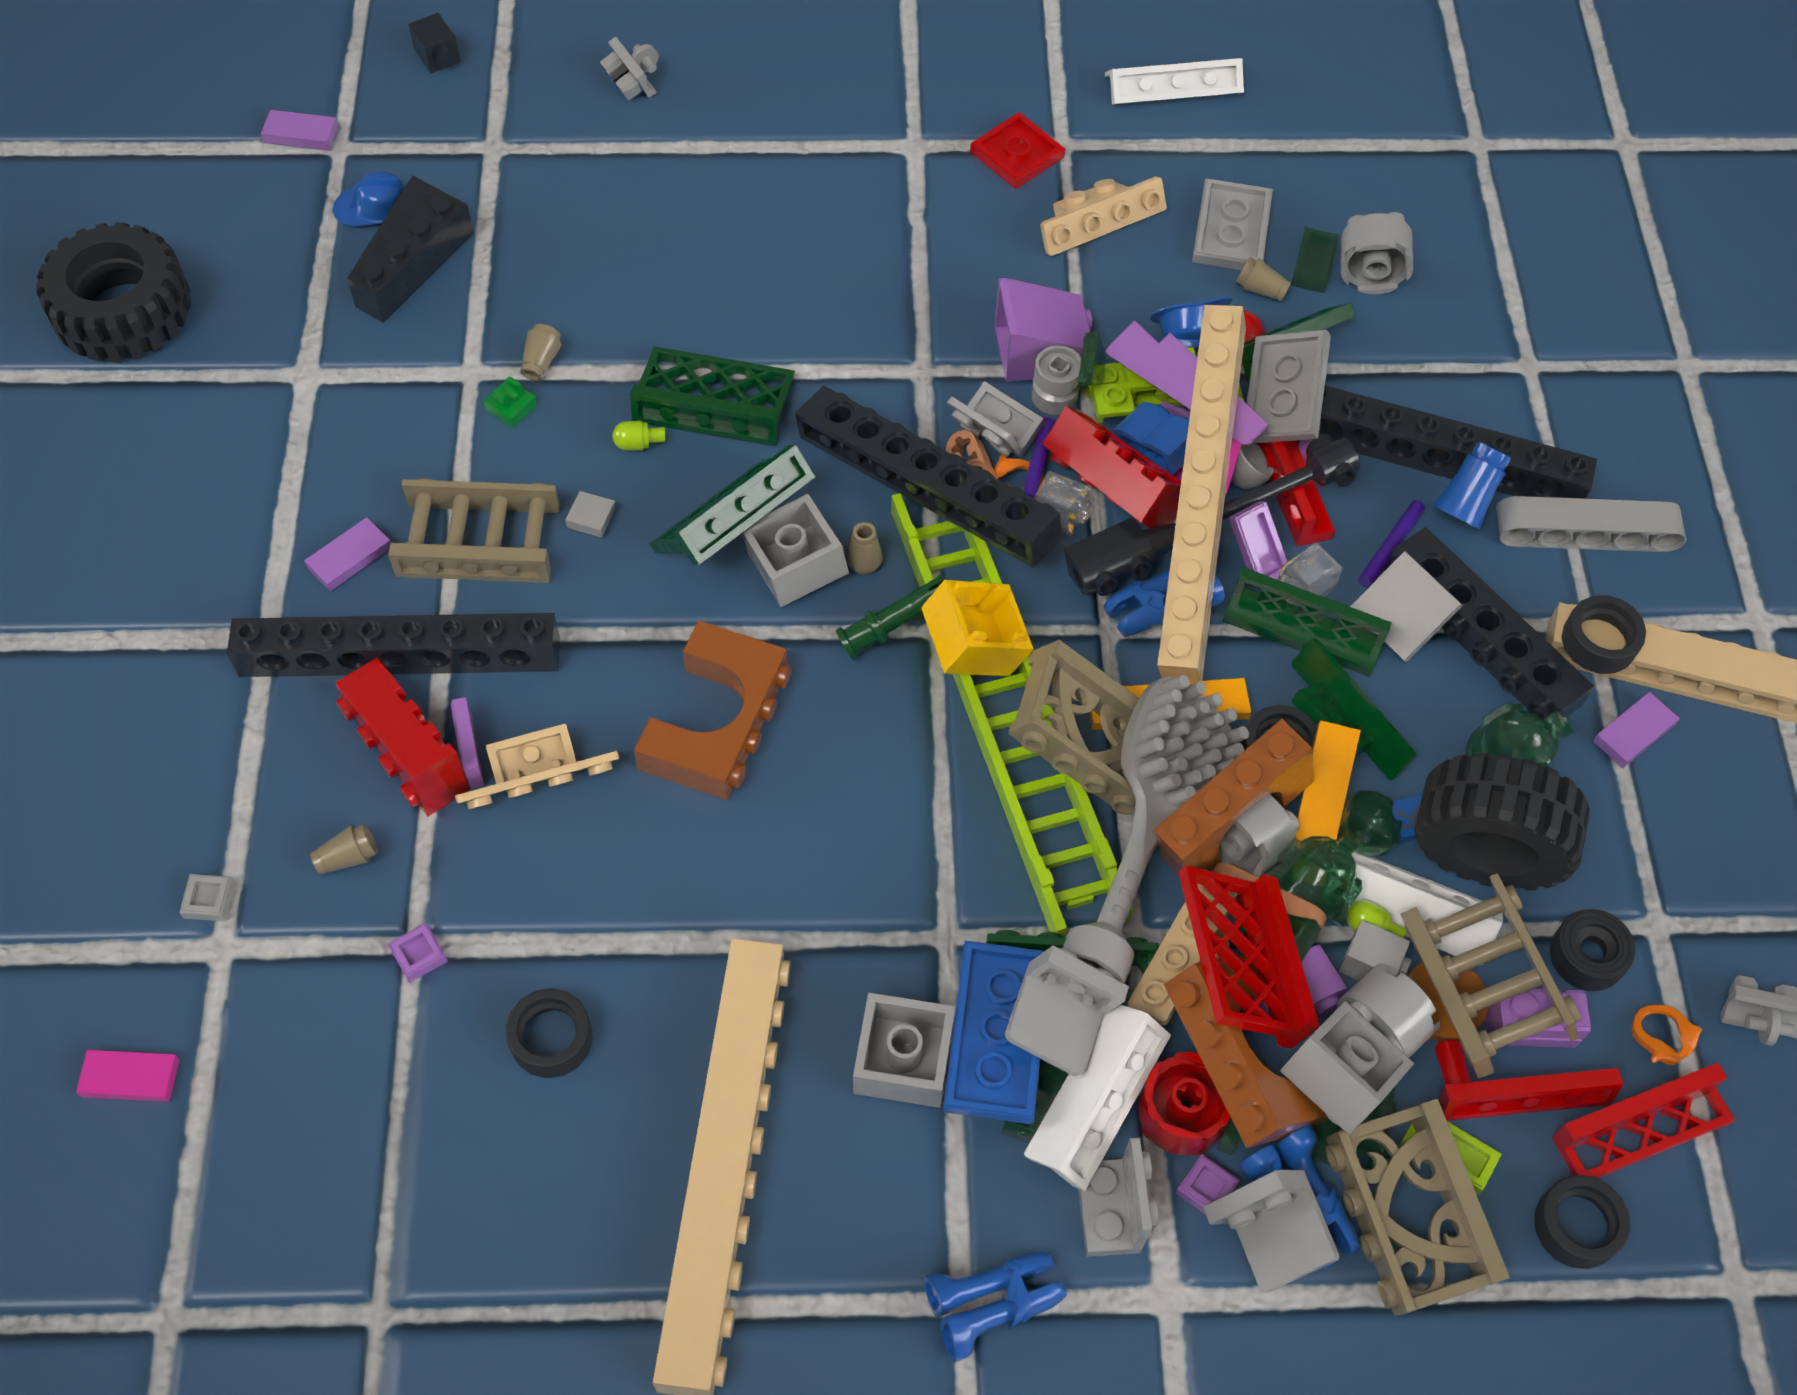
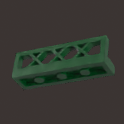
M1245 567L1241 569L1234 593L1222 622L1299 651L1303 649L1309 640L1317 638L1342 667L1370 677L1392 624L1390 621ZM1247 583L1252 586L1258 587L1263 592H1258L1256 590L1245 587V584ZM1285 599L1298 602L1300 606L1290 604ZM1322 613L1333 615L1337 619H1330L1328 617H1325ZM1359 627H1365L1378 632V636L1362 631Z

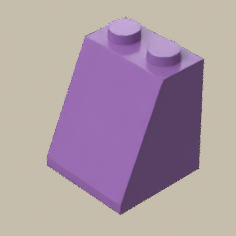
M1009 278L999 279L994 328L1005 381L1032 380L1034 378L1035 361L1039 352L1046 347L1054 345L1069 347L1080 355L1083 361V375L1084 367L1092 365L1093 359L1098 358L1099 348L1097 338L1091 337L1090 334L1092 329L1090 309H1084L1082 296Z

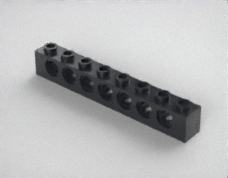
M823 385L795 412L801 439L901 493L1032 568L1062 538L1060 513L1050 504L1041 503L1033 499L1020 488L1009 486L996 479L990 472L980 470L965 462L959 455L950 454L937 447L931 440L927 438L922 439L907 431L901 424L893 423L878 415L873 409L857 404L844 393H837Z
M1325 385L1318 436L1327 434L1334 441L1345 437L1351 442L1357 454L1453 479L1467 454L1472 455L1473 448L1479 441L1511 458L1509 464L1503 470L1506 474L1496 492L1511 496L1586 499L1592 488L1597 458Z
M555 613L232 618L227 655L239 677L349 675L375 658L379 659L390 674L558 671L560 635Z

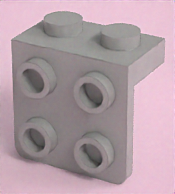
M985 381L968 405L963 404L952 396L947 402L954 411L951 416L961 423L960 427L962 429L972 432L977 438L981 435L990 442L989 445L1000 454H1004L1006 457L1013 453L1021 459L1046 423L1044 418Z
M1051 946L1028 964L1005 1031L1006 1039L1073 1076H1079L1087 1069L1103 1015L1125 1002L1129 986L1116 980L1109 971L1094 968L1077 959V956L1070 950Z

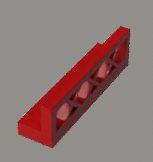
M1296 440L1256 443L1261 447L1268 467L1274 470L1269 482L1306 466ZM1313 480L1276 496L1296 547L1332 540L1335 530Z
M1715 1063L1568 1122L1553 1135L1552 1140L1573 1176L1582 1175L1597 1179L1732 1124L1735 1118L1716 1089L1727 1079V1076L1719 1063ZM1704 1096L1717 1118L1707 1122L1689 1115L1692 1100ZM1682 1105L1681 1111L1674 1109L1675 1107ZM1662 1114L1678 1121L1674 1136L1668 1137L1651 1130L1655 1115ZM1645 1120L1644 1126L1636 1124L1640 1121ZM1686 1124L1693 1127L1685 1131ZM1624 1129L1641 1136L1637 1151L1631 1153L1613 1146L1616 1131ZM1607 1135L1605 1142L1598 1139ZM1648 1139L1656 1142L1652 1145L1647 1146ZM1585 1144L1602 1151L1599 1166L1586 1171L1574 1148ZM1610 1155L1617 1157V1159L1608 1162Z

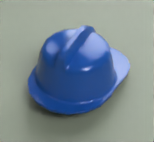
M372 171L364 175L354 187L349 188L338 196L332 209L334 217L341 224L350 227L382 224L405 186H403L400 178L390 172Z
M1221 297L1200 303L1168 306L1152 313L1150 319L1152 322L1161 325L1164 337L1171 333L1186 348L1199 347L1204 305L1227 306L1233 299L1231 297Z

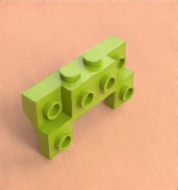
M1194 347L1187 348L1193 355H1195ZM1121 363L1084 367V389L1086 397L1090 399L1098 423H1103L1104 417L1128 416L1142 402L1160 405L1164 401L1175 406H1183V404ZM1239 383L1238 396L1244 401Z

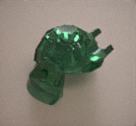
M1507 703L1482 719L1484 724L1471 734L1467 742L1466 755L1470 757L1474 756L1475 753H1488L1489 756L1507 754L1519 760L1526 758L1536 761L1537 765L1545 768L1556 756L1559 748L1558 739L1569 736L1575 731L1569 717L1562 718L1558 712L1547 716L1543 720L1536 712L1525 711L1522 704Z
M1311 836L1302 841L1294 837L1276 859L1281 864L1271 868V871L1265 874L1277 877L1281 889L1319 907L1326 914L1328 920L1343 927L1345 926L1347 916L1349 917L1348 905L1352 906L1362 891V880L1357 877L1356 863L1352 856V853L1357 850L1358 845L1345 836L1340 838L1339 841L1328 836Z

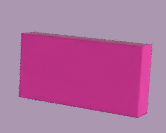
M87 1050L76 1093L81 1098L170 1102L179 1058L175 1054Z

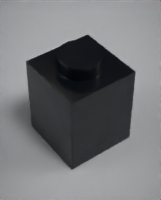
M439 13L408 24L414 50L430 73L461 62L456 37Z

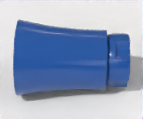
M1478 441L1473 448L1472 455L1467 454L1461 467L1447 488L1434 502L1433 506L1481 529L1491 500L1506 474L1503 470H1505L1511 458Z

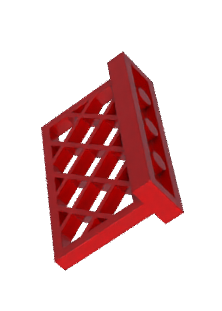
M1187 865L1184 866L1178 874L1216 1024L1274 1035L1278 1046L1294 1048L1318 1029L1320 1025L1277 877L1263 874L1255 882ZM1197 884L1202 885L1214 897L1212 902L1198 889ZM1228 892L1240 894L1238 896L1239 903ZM1218 903L1237 920L1234 924L1215 907ZM1206 916L1224 934L1221 939L1208 927ZM1241 925L1247 930L1249 940L1238 930ZM1228 940L1247 957L1244 961L1225 944ZM1216 954L1234 971L1231 977L1218 965ZM1251 962L1257 967L1259 977L1248 967ZM1239 977L1257 995L1254 999L1235 982ZM1225 993L1244 1010L1243 1013L1230 1011ZM1261 1001L1267 1005L1270 1017L1258 1006Z

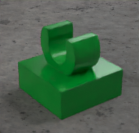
M510 376L483 401L487 412L512 428L537 406L536 396L524 389L521 383Z

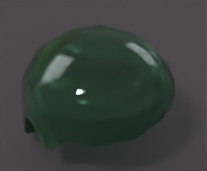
M1360 790L1348 799L1343 808L1339 831L1346 844L1356 853L1363 856L1386 855L1397 846L1403 822L1396 820L1393 816V801L1374 790Z

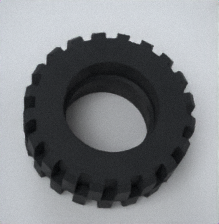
M115 222V226H108L106 223L96 224L94 229L86 231L83 228L76 231L74 237L70 239L65 237L58 242L56 250L51 249L44 259L46 264H41L36 283V293L39 297V302L64 346L70 347L72 352L80 356L86 357L88 355L89 359L104 362L105 358H109L111 362H124V358L132 357L135 360L144 357L143 353L152 350L155 352L163 347L165 340L171 341L179 332L177 327H183L188 317L187 312L191 308L190 289L174 250L165 242L163 237L155 232H150L147 228L134 225L131 228L129 224ZM137 284L132 290L120 297L105 301H92L98 294L113 286Z
M1475 753L1474 756L1470 757L1463 754L1455 756L1451 761L1448 759L1443 761L1428 774L1414 832L1419 847L1424 851L1425 856L1431 862L1436 861L1441 869L1456 873L1459 878L1467 881L1472 879L1480 882V885L1491 887L1492 884L1489 876L1498 873L1505 887L1513 885L1515 889L1537 890L1540 886L1550 888L1556 886L1559 882L1563 883L1579 868L1590 808L1581 789L1577 788L1567 776L1561 777L1557 770L1549 766L1544 768L1537 765L1536 761L1526 758L1519 760L1507 754L1489 756L1488 753Z

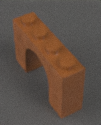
M698 620L683 650L685 672L731 688L742 699L743 707L731 723L721 729L710 732L690 731L650 717L634 749L637 770L727 801L733 787L738 789L744 780L746 765L744 763L749 754L754 755L762 737V732H760L764 720L769 722L772 719L777 705L775 696L779 688H786L791 676L792 667L788 666L787 649Z
M1283 719L1278 721L1154 829L1163 861L1178 876V872L1186 865L1212 871L1217 863H1221L1219 853L1221 840L1237 819L1251 806L1270 794L1284 808L1314 782L1312 747Z
M1240 956L1239 958L1244 961L1247 957ZM1222 959L1217 960L1218 965L1231 977L1234 971ZM1201 962L1194 963L1163 984L1246 1148L1285 1138L1304 1126L1312 1125L1314 1127L1328 1119L1325 1112L1288 1078L1276 1075L1259 1061L1249 1047L1242 1029L1216 1024ZM1251 962L1248 967L1259 977L1257 967ZM1240 977L1235 981L1252 999L1257 996ZM1225 993L1230 1011L1243 1013L1244 1010Z

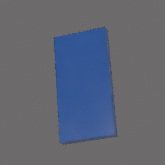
M973 941L964 942L943 1112L1033 1124L1040 1058L1010 1043L1006 1039L1005 1031L1028 964L1044 951Z

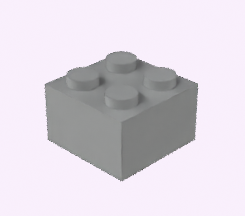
M809 494L767 513L741 533L749 557L780 607L849 574L843 547Z
M868 992L853 1073V1094L941 1108L956 1006Z
M1345 1001L1308 1038L1280 1071L1321 1108L1333 1123L1339 1125L1350 1135L1382 1102L1414 1063Z

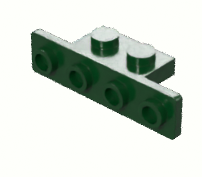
M1317 638L1309 640L1292 661V667L1309 687L1298 690L1291 699L1292 703L1298 710L1306 713L1317 726L1321 720L1361 730L1355 755L1366 752L1389 780L1396 779L1414 760L1416 752Z

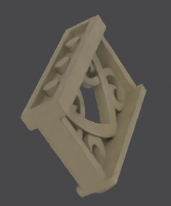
M1061 640L1033 650L1028 663L1032 669L1015 722L1010 725L1008 734L1021 742L1025 749L1035 752L1051 763L1055 770L1065 773L1081 784L1084 790L1097 795L1107 802L1114 811L1124 815L1134 814L1136 800L1121 766V751L1126 727L1139 698ZM1052 681V695H1047ZM1078 700V701H1080L1082 704H1081V706H1080V705L1072 704V702ZM1044 705L1054 707L1055 713L1043 719L1050 721L1052 726L1040 718ZM1090 711L1098 714L1103 731L1113 747L1106 751L1089 752L1081 737L1074 715H1082Z
M1438 1098L1360 1124L1350 1135L1344 1130H1340L1327 1137L1326 1155L1328 1162L1334 1172L1340 1173L1346 1189L1343 1191L1345 1206L1349 1214L1358 1220L1363 1233L1360 1236L1361 1248L1367 1260L1374 1262L1380 1278L1377 1282L1379 1295L1387 1308H1391L1395 1316L1407 1314L1510 1278ZM1412 1122L1416 1134L1399 1148L1383 1132L1384 1130ZM1366 1139L1376 1141L1387 1150L1391 1158L1387 1162L1382 1155L1368 1152L1366 1154L1373 1159L1374 1166L1372 1170H1365L1361 1167L1356 1155L1358 1144ZM1412 1160L1417 1170H1420L1422 1161L1428 1162L1432 1177L1430 1179L1421 1178L1409 1165L1410 1161ZM1401 1174L1415 1187L1423 1191L1440 1192L1444 1204L1435 1211L1430 1220L1428 1240L1407 1231L1388 1216L1392 1194ZM1368 1184H1376L1373 1196ZM1444 1220L1452 1222L1456 1236L1452 1238L1443 1233L1445 1245H1442L1440 1243V1226ZM1390 1241L1400 1247L1395 1253ZM1425 1259L1432 1260L1433 1277L1430 1285L1423 1291H1416L1408 1287L1401 1271L1402 1265L1406 1262L1413 1264L1416 1269L1415 1278H1417L1425 1270ZM1444 1263L1469 1264L1473 1277L1443 1287L1445 1279Z

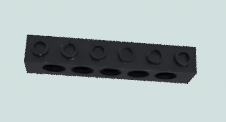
M1424 527L1392 549L1384 571L1405 551L1451 593L1463 606L1442 626L1444 632L1467 650L1478 665L1483 666L1496 678L1503 690L1511 693L1525 706L1532 718L1540 721L1548 730H1551L1584 704L1594 685L1428 528Z

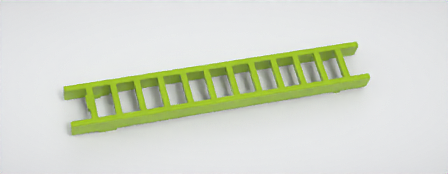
M901 493L891 496V513L919 587L933 580L932 571L972 561L976 562L982 579L972 582L1002 584L984 540L950 521L916 529L911 522ZM960 531L964 532L970 549L929 559L925 558L919 543L920 541ZM1031 654L1017 667L1020 674L974 685L970 675L953 674L1049 931L1065 937L1067 926L1059 906L1067 904L1066 907L1069 910L1093 903L1094 896L1104 893L1108 894L1117 872V863L1108 840L1103 835L1086 790L1082 788L1081 784L1062 772L1017 786H1013L1005 765L1039 755L1025 749L1023 746L1000 752L992 731L1010 727V725L1014 724L1018 710L987 718L979 698L1024 686L1026 688L1032 669L1028 664ZM1044 705L1040 718L1043 720L1046 716L1053 714V708ZM1043 720V721H1045L1046 723H1048L1050 726H1052V724H1051L1050 721H1048V720ZM1061 787L1066 788L1074 809L1026 821L1018 799ZM1079 821L1087 844L1046 856H1039L1031 834ZM1093 857L1102 880L1057 893L1053 892L1051 886L1055 882L1050 868ZM1132 905L1125 920V923L1130 922L1133 912Z

